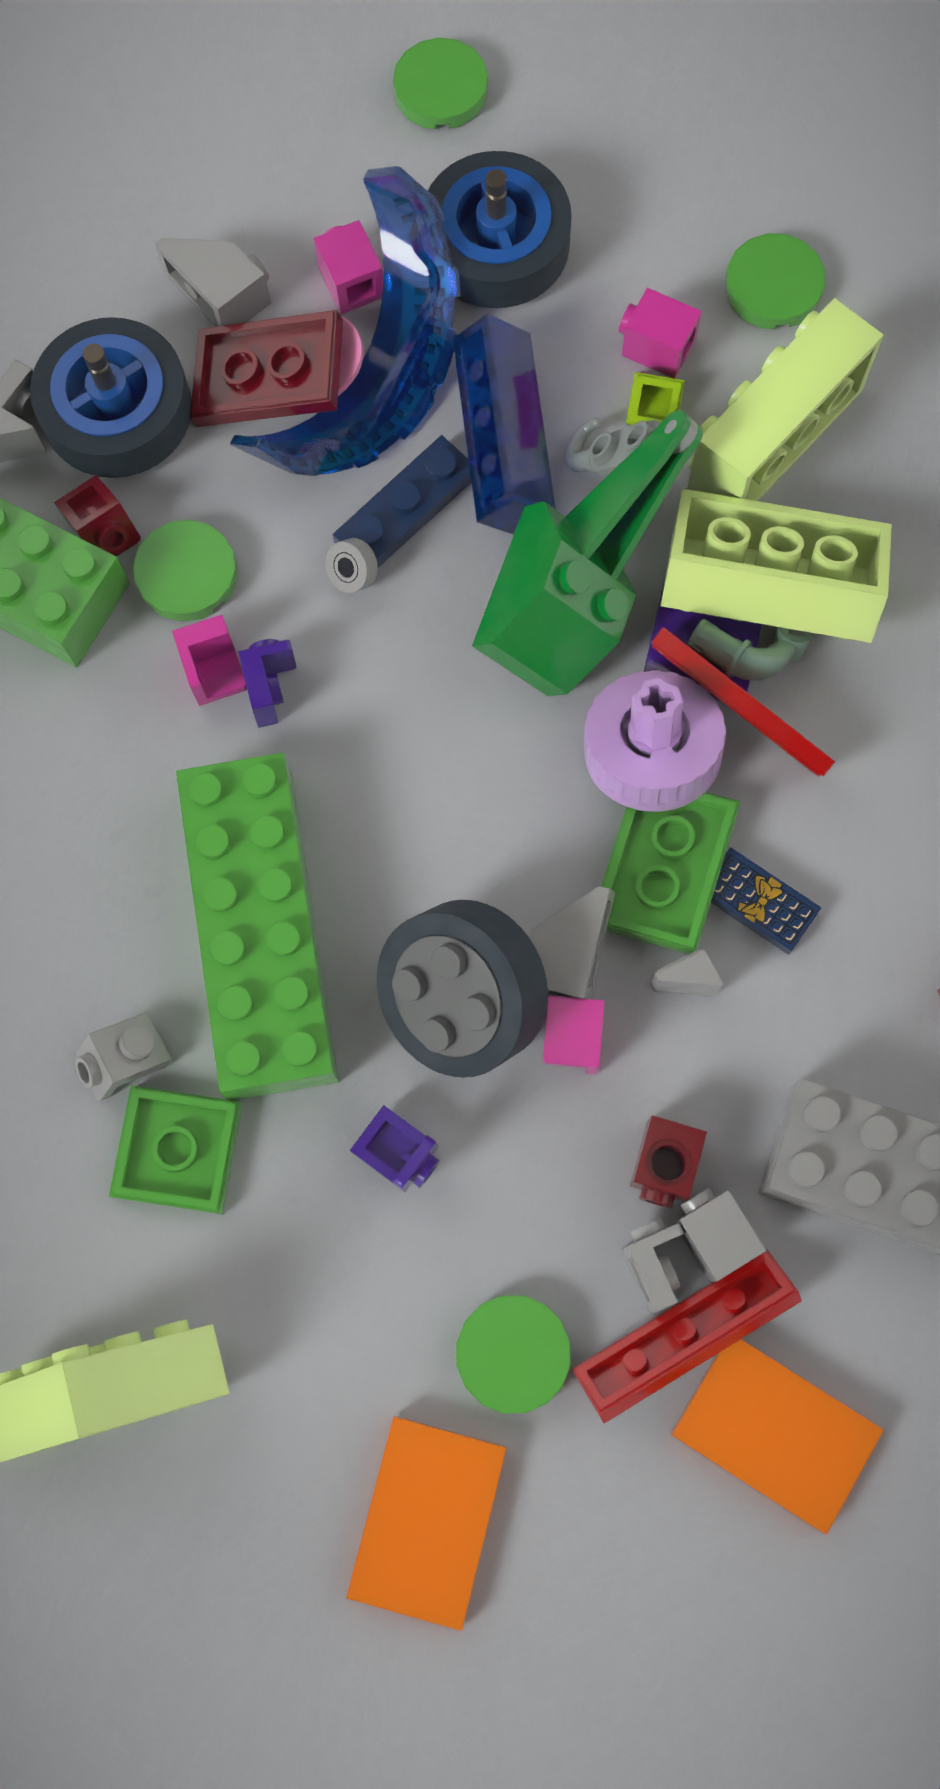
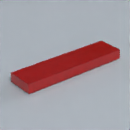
M663 627L651 642L653 649L699 685L703 686L708 692L818 777L820 775L824 776L836 762Z
M768 1249L719 1281L712 1282L572 1369L603 1424L802 1302L799 1291Z

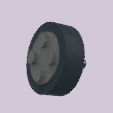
M453 900L437 905L400 924L386 940L379 957L377 992L384 1018L402 1047L418 1062L435 1072L461 1078L483 1075L524 1050L535 1039L542 1027L547 1011L548 986L541 958L524 930L508 915L493 906L473 900Z

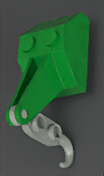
M682 410L670 413L661 423L657 420L640 421L633 426L611 433L604 432L593 441L590 449L581 451L584 442L594 430L601 426L602 422L601 419L594 418L578 428L567 444L565 451L566 465L574 472L588 471L606 478L566 516L562 515L545 501L524 506L473 641V648L546 696L568 694L620 642L636 598V593L627 577L624 566L679 472L698 447L703 437V428Z

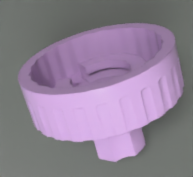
M651 670L635 672L618 678L615 682L603 688V691L595 697L586 715L584 758L589 775L606 796L626 807L650 812L668 811L683 807L703 795L711 787L719 773L726 737L723 713L715 698L703 686L677 673ZM627 735L632 746L640 753L649 755L650 759L635 754L629 748L627 744ZM681 740V746L679 750L675 752L674 749L679 745V742Z

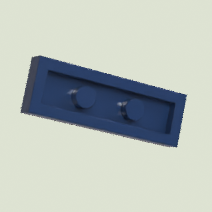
M440 435L332 534L334 544L349 538L363 540L373 550L379 568L478 477L477 466L443 435Z

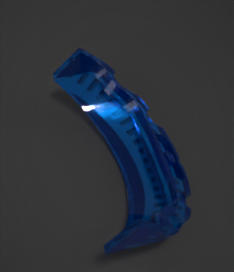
M399 166L368 169L363 178L375 210L382 242L384 268L382 302L370 346L356 378L345 391L338 395L337 410L318 412L310 419L294 427L272 434L260 436L234 435L230 442L231 446L291 474L307 476L331 474L353 467L361 468L378 460V455L399 439L405 440L432 407L435 392L446 379L456 346L458 333L453 329L455 297H460V279L458 269L451 263L448 244L440 222L446 220L437 199Z

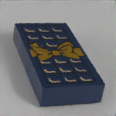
M731 847L725 854L711 902L788 955L822 908Z

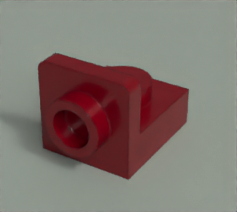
M94 475L54 502L63 518L79 538L116 557L141 540V536L121 503L97 475Z

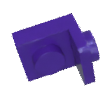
M264 639L253 643L249 649L238 651L252 711L258 728L279 723L274 705L282 704L284 700L277 673L297 668L290 640Z

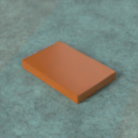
M740 1339L715 1355L670 1434L827 1536L884 1429Z
M393 1416L346 1598L462 1631L507 1446Z

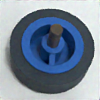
M485 151L457 160L444 169L430 185L423 205L435 227L443 260L441 262L444 268L445 291L463 302L479 307L508 308L537 298L547 291L559 278L565 268L569 255L572 213L569 197L564 186L546 166L533 158L515 152Z
M116 317L98 318L82 322L57 336L46 347L35 365L31 379L30 395L37 420L59 457L81 472L107 478H120L142 473L164 461L178 447L186 434L190 423L191 393L176 351L166 338L143 323Z

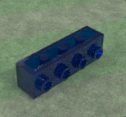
M486 314L453 337V346L477 523L514 535L524 506L545 501L554 509L556 507L531 333L490 314Z

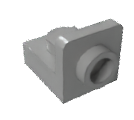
M662 1218L631 1231L630 1233L635 1243L622 1248L650 1313L658 1312L678 1303L673 1291L680 1288L679 1279L669 1258L666 1255L658 1258L654 1247L683 1235L684 1232L680 1223L666 1228Z

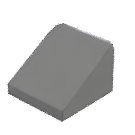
M699 949L656 970L651 982V986L656 992L716 996L724 987L705 949Z

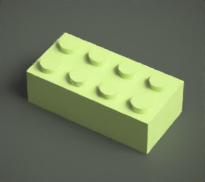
M836 298L820 313L815 310L810 312L795 333L796 338L789 346L785 348L779 345L766 359L761 375L753 383L745 380L731 396L728 402L729 408L719 418L712 415L701 425L703 428L702 440L688 463L691 472L687 489L758 501L862 392L884 335Z
M682 488L672 534L661 606L872 643L888 598L892 524Z

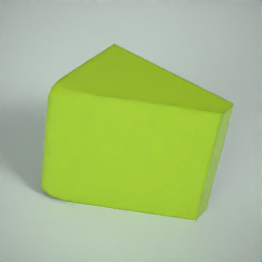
M635 372L626 424L635 425L640 421L646 422L650 420H657L661 423L670 413L679 410L685 380Z

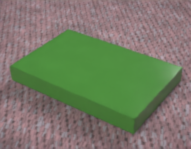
M705 792L695 801L668 811L650 812L626 807L601 887L610 888L615 892L606 932L687 955L697 951L741 801Z

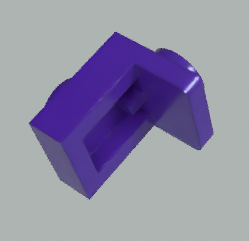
M385 1105L381 1107L349 1150L403 1192H406L412 1183L421 1188L440 1162L433 1155L438 1149L437 1142L430 1136H425Z

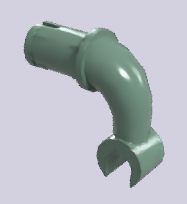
M703 619L692 633L687 646L726 671L725 675L729 679L735 676L743 680L762 681L776 675L788 663L801 660L813 633L807 632L803 636L788 634L789 629L777 627L770 646L757 649L752 646L751 641L745 640L742 642L711 624L708 620Z

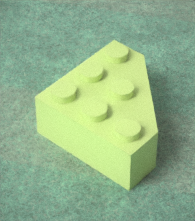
M188 1319L154 1328L155 1339L142 1342L139 1331L105 1340L103 1344L92 1347L84 1344L53 1353L51 1357L21 1365V1368L0 1373V1462L230 1394L213 1324L190 1330Z

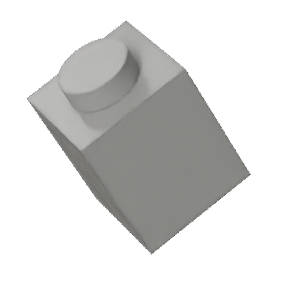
M710 1188L680 1205L686 1216L674 1222V1224L680 1223L684 1232L681 1236L710 1283L719 1281L767 1251L729 1190L715 1197Z

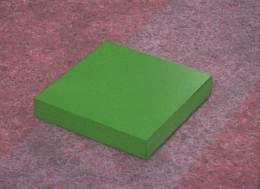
M131 1085L109 1197L223 1215L243 1104L240 1101Z

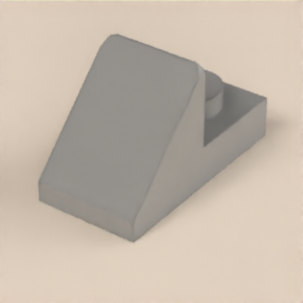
M16 359L0 378V463L37 456L46 452V448L36 429L25 422L35 416L30 395L33 370Z

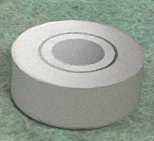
M349 538L337 542L329 548L326 554L325 567L327 575L332 584L340 591L355 593L371 586L375 581L378 570L377 560L371 547L363 540Z

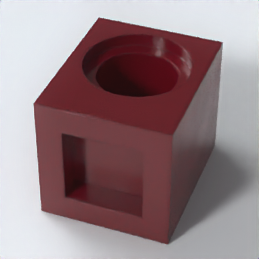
M652 1115L645 1127L629 1185L641 1190L639 1199L666 1208H673L675 1200L685 1202L690 1199L707 1131ZM669 1150L679 1158L681 1171L678 1178L665 1180L654 1173L651 1159L656 1151Z

